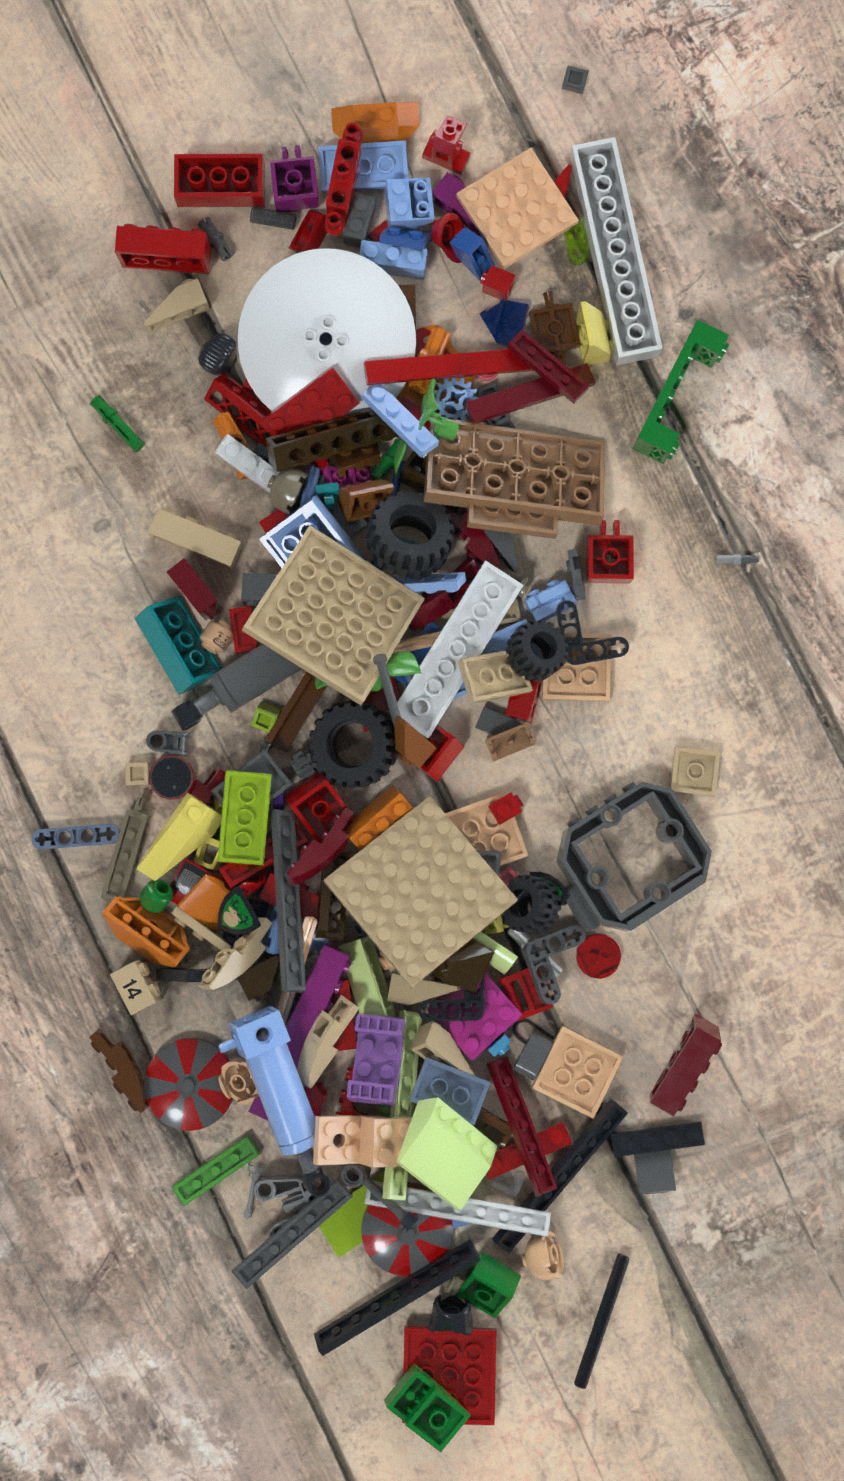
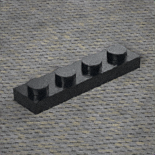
M701 1122L610 1134L614 1157L705 1145Z

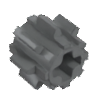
M300 750L292 756L294 759L290 761L292 768L299 778L304 776L309 778L316 773L315 769L318 766L316 763H312L310 758L312 754L309 750L305 752Z

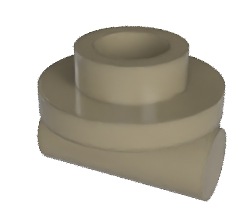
M459 1273L441 1284L444 1286L443 1291L451 1296H455L466 1280L465 1275Z

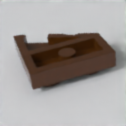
M378 443L370 447L353 449L349 453L336 454L335 460L339 478L346 476L345 471L355 467L356 471H359L369 465L381 462Z

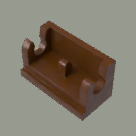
M481 1107L474 1127L499 1148H504L512 1135L508 1122Z

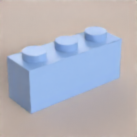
M361 241L359 255L377 264L388 275L424 280L427 249L420 251L380 242Z

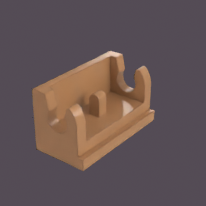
M528 722L485 740L493 762L535 745Z

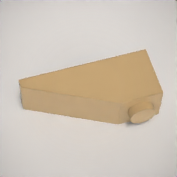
M198 278L183 281L144 321L149 333L210 310Z
M431 1021L418 1027L411 1050L423 1059L427 1056L475 1075L450 1033L443 1029L440 1024Z

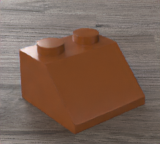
M378 479L341 487L339 489L338 503L345 521L349 522L370 517L375 509V505L379 501H383L384 497L392 495L393 484L384 479Z

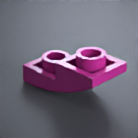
M327 466L323 470L325 484L338 482L339 489L348 484L355 485L372 480L370 466L356 471L355 467L345 471L346 476L340 478L337 467Z

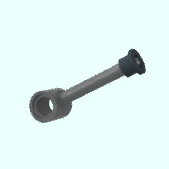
M347 1164L341 1172L343 1182L349 1187H357L363 1184L401 1220L400 1223L406 1228L405 1231L408 1232L419 1217H415L410 1212L407 1213L393 1199H382L383 1190L369 1178L371 1167L362 1164ZM353 1169L358 1171L359 1176L355 1174Z

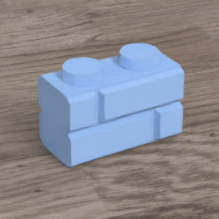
M556 579L546 585L547 589L541 592L536 589L526 595L527 599H525L524 604L532 620L539 621L542 619L547 621L555 617L556 607L562 601H571L575 605L577 604L566 580L559 582ZM564 604V608L560 609V612L563 613L572 607Z

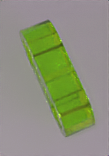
M578 223L564 232L567 257L569 262L575 266L583 265L588 257L585 231L583 226ZM572 229H575V232L578 233L577 241H574L573 235L570 234ZM575 247H578L579 253L582 254L580 259H577V256L574 255Z

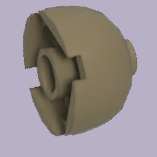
M289 468L280 471L277 476L272 475L267 485L270 488L269 497L271 503L280 511L290 515L292 510L288 509V507L295 505L305 483L301 479L302 477L307 478L308 474L295 468Z

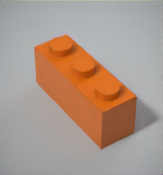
M391 785L353 819L345 833L349 834V839L361 851L414 808Z

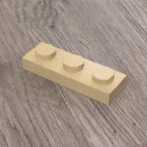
M176 906L171 913L175 916L174 921L184 928L186 925L194 930L192 934L201 941L206 939L212 943L210 947L215 952L219 953L223 949L233 948L234 945L211 928L189 916L179 906Z

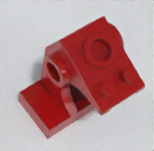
M447 115L440 128L434 130L422 153V158L462 175L471 154L462 149L463 141H460L467 123Z

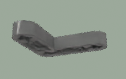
M567 926L528 941L523 946V955L538 998L544 1004H555L561 997V991L549 956L582 944L586 934L581 926ZM578 932L579 936L576 937V940L568 939L565 941V936ZM553 936L559 940V947L555 950L549 945V940ZM532 945L533 947H544V950L536 952V956L535 954H530ZM539 966H544L547 970V975L543 979H540L536 973ZM550 980V984L541 986L540 983L548 982ZM548 990H553L554 992L551 995V999L545 997Z

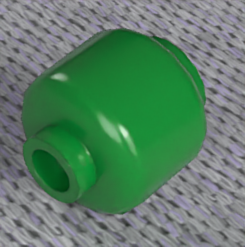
M160 879L149 881L140 893L142 906L153 913L164 911L173 898V891L170 885Z

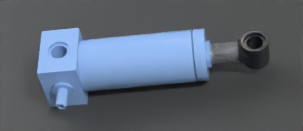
M268 1006L228 1023L232 1039L219 1044L218 1047L221 1053L236 1047L238 1054L245 1058L281 1154L285 1156L297 1154L303 1171V1186L313 1196L322 1197L328 1193L331 1184L329 1178L324 1174L322 1167L313 1164L314 1151L312 1147L314 1146L315 1116L287 1046V1042L291 1040L280 1011ZM261 1028L260 1035L256 1037L257 1030ZM316 1178H321V1184L317 1188H312V1182Z

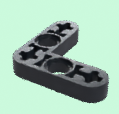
M562 601L557 605L556 616L558 627L561 630L559 633L564 635L565 629L569 626L574 627L577 631L573 639L566 638L564 640L569 647L566 652L570 654L574 648L576 652L584 651L582 647L586 646L588 657L587 660H584L585 655L578 656L577 661L568 657L565 659L567 663L580 665L622 657L628 653L629 643L623 637H611L583 643L576 605L571 601ZM564 604L572 607L569 619L572 620L574 618L575 623L562 625V620L567 621L566 615L560 612V609L564 608ZM617 640H619V643L624 644V648H621L620 653L617 650H609L610 655L607 656L605 642H608V646L616 645ZM595 644L600 645L603 649L599 657H593L590 653L591 647Z
M156 968V980L201 982L203 974L208 969Z
M485 974L480 983L481 990L477 994H472L469 990L464 989V1000L423 1001L418 1009L420 1017L426 1021H479L485 1015ZM428 1004H431V1008L440 1009L438 1004H442L441 1013L443 1017L438 1018L440 1013H431V1017H428L426 1013H423V1009H426ZM449 1004H455L458 1007V1013L454 1017H449L446 1014L445 1010ZM461 1004H465V1009H471L473 1004H476L477 1008H481V1012H478L476 1017H473V1014L470 1012H464L465 1017L461 1018L463 1012Z

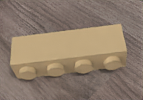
M158 508L148 531L151 537L231 570L234 569L243 548L238 536L231 533L223 535L214 526L207 524L204 527L199 525V521L192 517L186 516L184 519L177 516L178 512L166 508L164 511Z

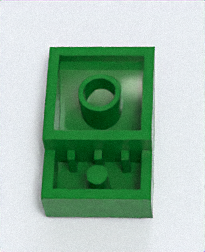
M414 1363L384 1399L387 1409L402 1419L409 1429L439 1452L443 1451L471 1416L451 1394Z

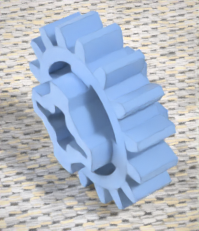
M464 377L460 381H456V378H452L450 382L448 379H444V385L437 383L438 391L434 390L433 393L439 408L434 412H439L440 416L451 420L466 421L465 417L470 418L467 409L464 411L463 405L468 400L478 398L473 397L477 394V389L471 390L472 383L464 384ZM445 391L446 397L443 398L442 401H440V397L442 393ZM451 398L458 400V404H455L454 401L451 402Z

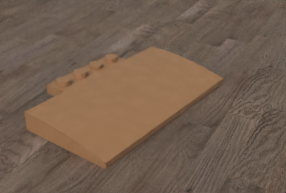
M447 419L459 423L454 441L441 437L438 446L427 453L423 502L468 508L467 527L556 539L558 520L600 526L604 518L605 441L479 423L473 425L472 422ZM430 422L429 432L435 435L436 433L432 432L434 423Z

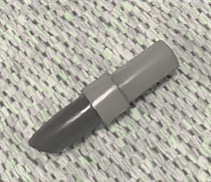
M732 554L715 556L716 564L740 565L759 562V558L755 555Z

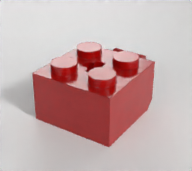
M602 520L599 526V535H588L586 539V583L630 584L634 579L633 535H620L619 520H614L613 535H606L607 524L605 520ZM607 555H611V559L615 561L608 563L605 559Z

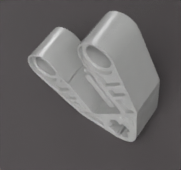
M301 1175L264 1176L258 1180L254 1188V1194L260 1201H268L276 1197L280 1198L301 1190L302 1193L282 1200L286 1213L304 1207L314 1199L311 1196L312 1194L303 1186V1176ZM314 1180L312 1188H317L321 1183ZM266 1183L270 1185L271 1192L268 1194L262 1193L259 1187L261 1184ZM298 1212L276 1221L269 1235H273L275 1229L282 1227Z

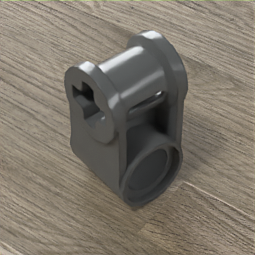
M152 731L147 735L146 744L155 752L189 756L187 746L191 733ZM158 735L162 736L163 744L160 747H153L152 739Z

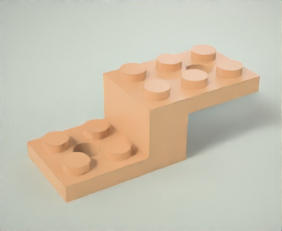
M381 1115L315 1116L313 1164H362L372 1168L398 1167L400 1165L396 1162L412 1117L389 1118ZM336 1134L341 1136V1142L338 1146H335L333 1143Z

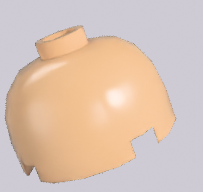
M236 1057L222 1066L219 1084L228 1099L233 1098L237 1100V1104H248L259 1096L244 1057Z
M551 1231L548 1232V1237L533 1236L525 1247V1254L522 1255L525 1268H528L533 1276L541 1280H553L562 1277V1274H559V1270H563L564 1267L562 1251L559 1243L554 1244L552 1238L556 1236Z

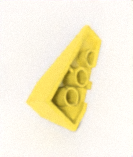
M187 793L136 869L154 881L158 880L214 835L221 824L222 815Z

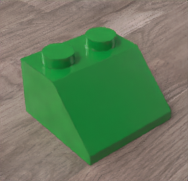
M481 1252L479 1255L481 1261L469 1268L465 1275L466 1280L456 1295L465 1300V1297L468 1298L473 1306L495 1318L513 1298L521 1275L514 1272L510 1267L499 1263L492 1256Z

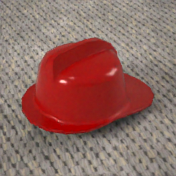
M452 212L446 213L442 218L431 222L433 226L431 237L436 246L442 248L452 262L462 263L456 257L450 242L465 226L457 214Z

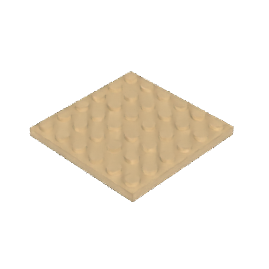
M309 525L244 625L242 631L359 705H362L379 677L377 665L373 662V657L377 654H386L388 662L425 598Z
M430 796L324 879L327 887L411 989L518 901L510 889Z

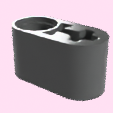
M532 1032L516 1060L513 1070L534 1080L553 1042Z

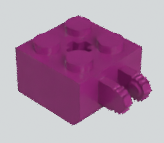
M295 145L296 158L288 159L287 147H281L283 159L270 161L276 210L290 211L320 207L314 156L302 157L300 145Z

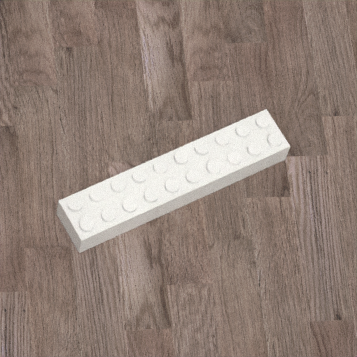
M616 138L573 145L570 161L604 314L609 322V336L613 343L616 365L659 357L663 348Z

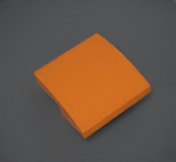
M205 874L178 903V906L198 922L217 931L219 929L217 922L220 905L224 897L231 890L225 888L223 881Z

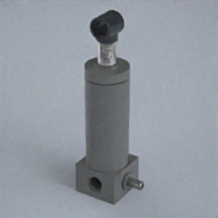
M261 644L219 670L218 673L216 672L209 676L213 685L211 692L200 697L199 700H188L178 705L171 713L182 731H186L202 720L203 714H206L219 704L225 705L232 713L297 673L302 668L266 645Z

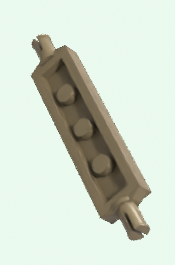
M137 797L134 810H126L101 894V898L107 901L105 909L115 897H126L149 816L143 813L147 799Z

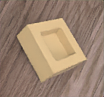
M148 762L125 763L126 786L150 785Z

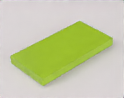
M226 770L218 862L264 865L272 774Z
M385 1170L371 1180L384 1183ZM364 1185L351 1192L353 1197L319 1226L339 1258L363 1242L361 1224L367 1204H364L367 1188Z

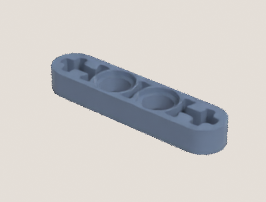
M114 824L39 829L33 833L31 841L37 849L108 845L117 842L120 829ZM110 827L111 831H115L116 835L112 836V840L109 841V837H100L101 842H98L99 834L97 828H100V833L108 832ZM89 829L93 832L94 836L90 842L83 841L82 833L84 830ZM55 831L54 841H45L44 846H42L41 842L37 841L41 837V833L45 837H53L52 832ZM63 831L71 834V840L67 844L61 843L59 839Z

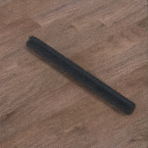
M617 1254L574 1381L575 1386L581 1389L587 1388L629 1263V1257L624 1254Z

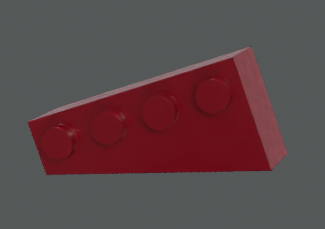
M696 1013L691 1020L694 1022L691 1031L685 1030L682 1036L680 1051L674 1050L668 1063L670 1069L665 1068L650 1093V1103L673 1117L677 1111L681 1112L687 1102L685 1098L688 1093L695 1091L699 1083L698 1077L701 1073H706L710 1066V1058L713 1054L717 1055L722 1047L719 1027Z

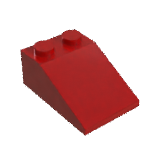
M439 725L435 727L430 737L426 738L436 749L420 767L421 771L436 782L439 781L465 747L456 737Z
M319 772L284 796L289 806L319 843L324 832H329L333 827L332 822L338 813L342 814L345 808L349 809L330 782L325 779V775L319 774Z

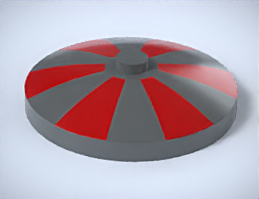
M200 1038L179 1039L160 1049L150 1061L144 1078L146 1100L154 1115L166 1125L185 1131L203 1129L218 1121L228 1110L233 1098L228 1099L219 1084L221 1068L230 1061L227 1055L221 1053L219 1047Z
M407 1182V1187L432 1191L422 1184ZM367 1205L361 1224L363 1245L371 1260L384 1271L398 1276H410L448 1252L453 1237L452 1220L411 1213L415 1217L418 1216L419 1219L406 1232V1228L400 1223L401 1220L390 1209Z

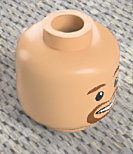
M223 620L219 622L210 621L200 635L201 645L213 654L217 652L223 653L233 640V634L230 631L231 626Z

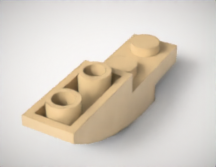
M257 917L262 926L252 932L243 934L235 942L234 949L221 950L216 955L215 962L211 968L203 974L199 987L208 990L217 989L230 983L251 967L266 948L260 941L272 925V922L267 918Z
M342 995L328 1014L323 1010L321 1011L303 1045L297 1072L300 1080L309 1088L313 1087L338 1050L333 1045L359 1010V1007Z

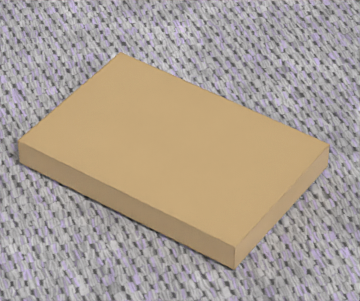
M506 651L458 660L470 704L530 693L533 690L530 681L525 680V676L519 677L516 669L514 671L511 669L512 663L507 661L509 654Z

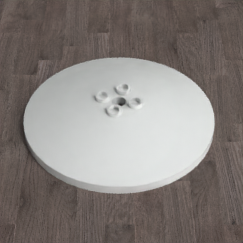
M326 248L303 251L274 265L260 278L251 290L239 321L238 351L244 374L255 394L271 411L275 410L331 366H333L360 403L345 415L370 409L361 398L362 393L374 385L366 384L363 363L372 360L415 357L416 331L410 306L400 287L390 275L374 262L358 254L340 249ZM323 333L331 334V344L327 346L320 343V336ZM406 382L381 385L397 398Z

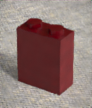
M184 558L166 572L205 621L207 619L212 620L221 613L220 609L223 606Z

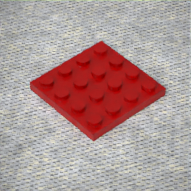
M404 1326L403 1375L413 1363L416 1364L470 1413L471 1416L464 1425H495L496 1328L473 1327L471 1335L466 1336L461 1333H454L453 1331L430 1332L428 1326Z

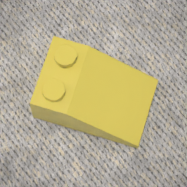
M586 301L581 302L576 324L581 344L582 363L593 365L609 362L611 354L614 353L612 340L608 341V319H604L603 312Z

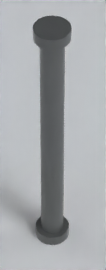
M377 654L373 657V662L377 665L395 728V718L397 715L401 716L386 665L387 656L386 654Z

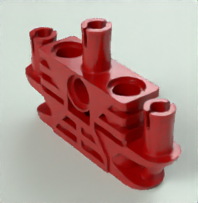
M350 122L345 126L342 139L338 140L326 199L325 230L328 234L334 236L339 235L346 225L359 172L363 133L354 122ZM337 201L343 202L341 204H336Z

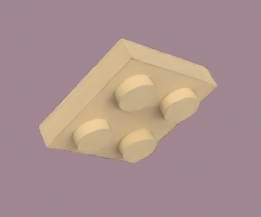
M674 747L670 789L678 793L715 797L720 752Z

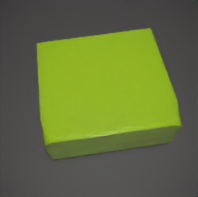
M261 701L256 708L251 726L269 733L281 713V708Z

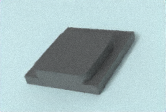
M671 1150L634 1155L639 1194L676 1191Z

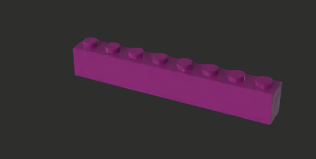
M327 942L323 946L308 979L306 991L302 993L286 1028L291 1040L287 1042V1046L296 1069L303 1045L314 1022L322 1010L327 1014L330 1012L333 1002L330 1001L332 994H338L343 983L339 980L342 972L347 974L352 963L349 960L351 953ZM258 1096L253 1100L248 1112L269 1121L261 1099Z

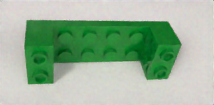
M698 319L696 320L632 448L633 450L662 464L665 463L667 458L672 459L680 445V442L677 441L680 433L660 424L666 412L662 408H668L676 392L675 390H677L692 359L711 368L715 362L720 363L730 345L726 342L729 337L728 334Z

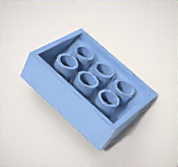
M317 495L297 508L260 538V541L281 567H283L309 525L367 561Z

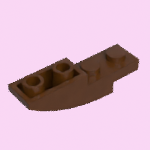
M101 1029L97 1030L89 1037L92 1040L91 1046L96 1052H102L107 1058L105 1060L106 1064L113 1071L115 1069L118 1071L111 1078L114 1081V1088L120 1094L124 1093L129 1099L127 1102L134 1111L142 1113L148 1108V1103L144 1091V1080L134 1057L123 1041L113 1045Z

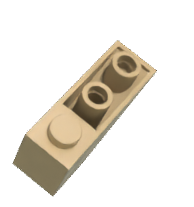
M392 973L387 1001L414 1005L462 990V988L445 983L444 981H435V976L427 975L411 989L399 973Z

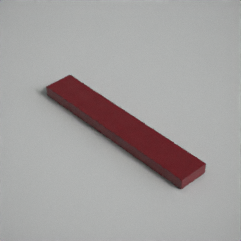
M587 363L570 368L590 385L589 387L595 385L596 381ZM539 378L467 401L465 407L474 425L564 395L545 379Z
M508 1056L487 1063V1068L535 1196L537 1197L557 1189Z

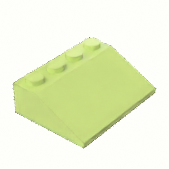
M438 1097L418 1100L396 1163L456 1210H461L490 1169L497 1145Z

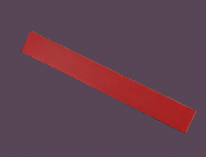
M509 349L372 360L363 363L367 385L534 371Z

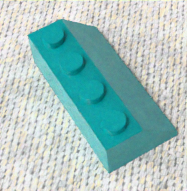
M180 595L149 605L134 618L178 695L201 686L210 680L209 676L216 672L218 673L222 669L215 654L209 652L201 645L200 635L202 632Z

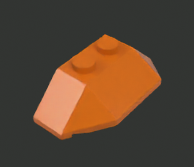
M390 102L331 108L333 132L341 139L346 128L345 126L350 122L356 123L362 130V143L407 141L419 127L418 102Z
M115 897L101 914L116 938L153 964L177 967L190 950L184 928L165 911L153 913L146 910L142 906L140 898Z

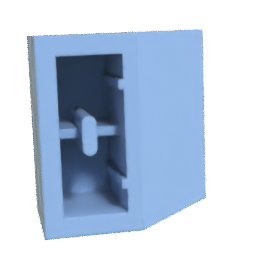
M430 178L386 179L384 195L388 227L415 230L434 221Z

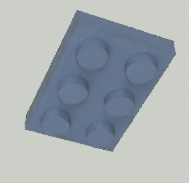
M426 1056L409 1101L417 1104L418 1100L438 1097L474 1126L491 1082Z

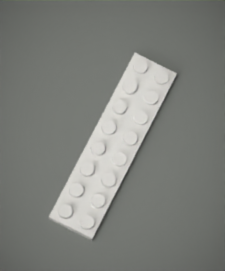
M484 561L420 664L421 674H414L397 701L401 718L426 738L430 737L463 684L458 660L481 655L523 587V584L487 561Z

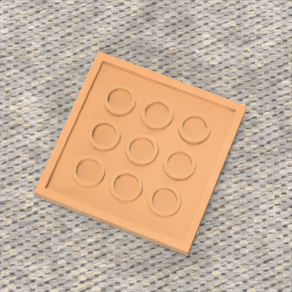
M529 148L456 193L457 199L503 269L569 230L579 222L532 148Z

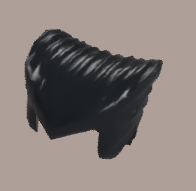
M221 333L211 337L200 349L198 356L199 365L212 375L219 376L226 373L232 368L235 361L236 341L233 337Z
M437 1295L434 1299L428 1326L430 1332L453 1331L454 1333L470 1336L473 1332L470 1300L465 1297L464 1303L456 1295H450L441 1301V1295Z

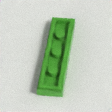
M246 1135L174 1184L171 1188L182 1205L185 1206L261 1153L250 1136Z

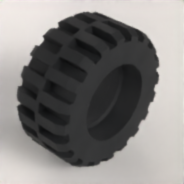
M401 491L396 492L394 496L388 495L384 497L383 501H379L375 505L367 528L366 547L370 551L371 559L373 561L377 560L376 565L382 570L385 568L388 574L392 576L394 574L399 575V578L406 579V577L419 579L420 576L425 578L431 576L432 571L435 573L440 570L441 566L447 561L454 540L455 527L452 524L453 519L451 515L447 514L448 510L443 505L423 502L424 493L422 492L421 494H415V491H408L407 493ZM399 526L414 527L423 532L429 541L423 544H408L399 540L391 530Z
M345 701V703L332 705L331 709H326L322 712V718L316 719L314 722L316 728L311 730L309 737H313L312 743H308L309 750L313 751V755L310 758L312 763L317 764L316 770L319 774H324L325 779L329 782H334L337 786L366 787L372 783L379 782L382 776H386L390 772V766L396 762L394 758L395 752L398 753V751L395 750L394 725L391 720H388V715L371 704L363 703L359 705L355 701ZM352 723L365 726L369 730L373 741L372 752L369 758L358 766H350L343 763L336 752V739L343 727Z

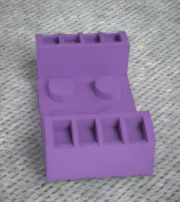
M367 1013L357 1014L355 1031L358 1032L353 1077L352 1080H348L347 1098L349 1101L395 1106L403 1055L405 1017Z

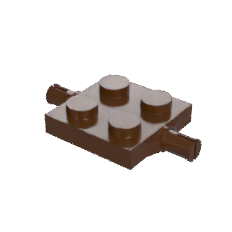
M548 291V294L544 292L545 306L540 309L530 310L528 313L533 338L550 353L555 354L556 358L566 365L564 352L580 348L581 346L573 304H554L552 292Z

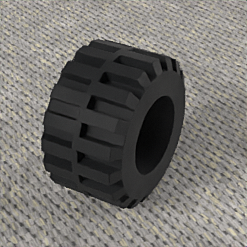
M542 619L539 621L532 620L510 636L511 638L508 640V647L506 648V653L509 654L507 661L512 663L511 669L513 671L516 669L519 677L525 676L527 681L533 679V682L543 681L561 669L566 663L565 659L568 658L569 654L566 652L569 648L568 644L564 642L566 637L559 633L561 630L558 627L556 629L553 627V623L549 622L546 624V621ZM530 643L539 646L543 652L544 659L534 654Z
M531 875L515 876V879L509 880V885L506 886L518 901L501 914V918H505L503 922L510 929L517 932L541 934V932L549 931L548 927L552 928L555 925L554 920L559 918L558 910L561 911V906L558 905L561 897L557 895L559 892L557 887H553L554 884L545 878ZM532 897V907L530 912H528V903Z

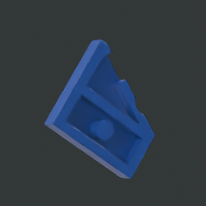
M388 227L380 234V243L423 251L432 241L431 230Z

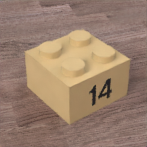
M143 959L134 961L110 974L130 1015L163 999L161 996L163 994L162 988L158 982L154 983L151 977L153 971L147 961L144 962Z

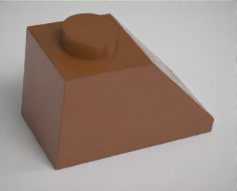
M397 715L395 718V750L401 754L399 759L410 767L413 764L420 769L436 747L408 722Z

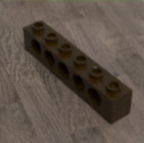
M370 408L265 439L269 463L278 472L299 465H308L312 461L319 459H329L336 454L349 453L353 449L360 447H370L377 442L390 441L399 435Z

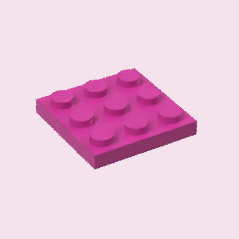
M485 973V1015L479 1021L437 1022L450 1033L455 1043L473 1061L521 1018L523 1014ZM479 985L477 992H469L472 994H477L481 990V985ZM462 988V990L443 995L437 1000H464V989ZM438 1004L440 1009H434L431 1006L427 1008L430 1014L440 1013L438 1018L443 1017L441 1013L442 1004ZM449 1004L446 1007L447 1016L454 1017L457 1015L458 1007L455 1004ZM461 1004L463 1010L461 1018L465 1017L464 1012L472 1013L473 1017H476V1014L481 1012V1008H477L476 1004H473L471 1009H465V1004Z

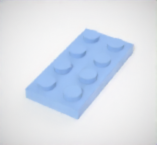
M406 140L362 143L355 191L385 189L386 179H408ZM337 145L318 146L322 193H328Z

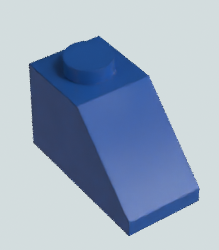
M464 227L450 242L456 257L479 281H481L484 271L488 272L491 265L495 266L483 238Z

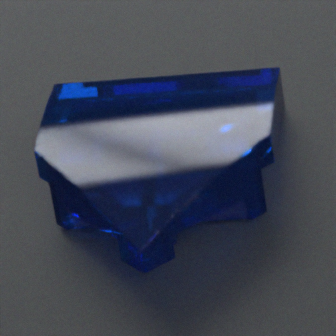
M501 299L499 304L479 314L496 343L508 346V343L524 329L530 307L525 303Z

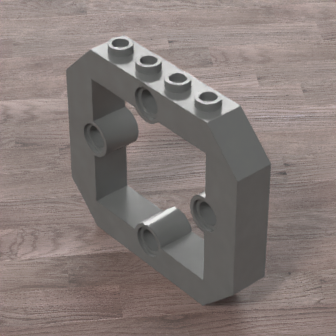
M634 782L622 788L624 793L618 797L614 793L603 800L605 805L598 808L595 805L585 812L587 816L580 820L576 817L568 822L567 826L569 828L562 832L556 861L594 923L625 932L632 931L704 884L707 879L712 850L673 789L645 782L637 785ZM647 801L660 821L656 828L657 838L663 843L673 842L689 869L668 883L657 881L648 884L643 891L644 898L620 913L605 889L609 883L608 871L601 866L592 868L578 844L603 828L617 825L623 815ZM605 811L612 813L613 819L611 822L605 819ZM666 826H670L673 829L672 837L667 835ZM593 873L599 875V884L592 882L591 876ZM655 887L661 891L660 899L655 898L653 895Z

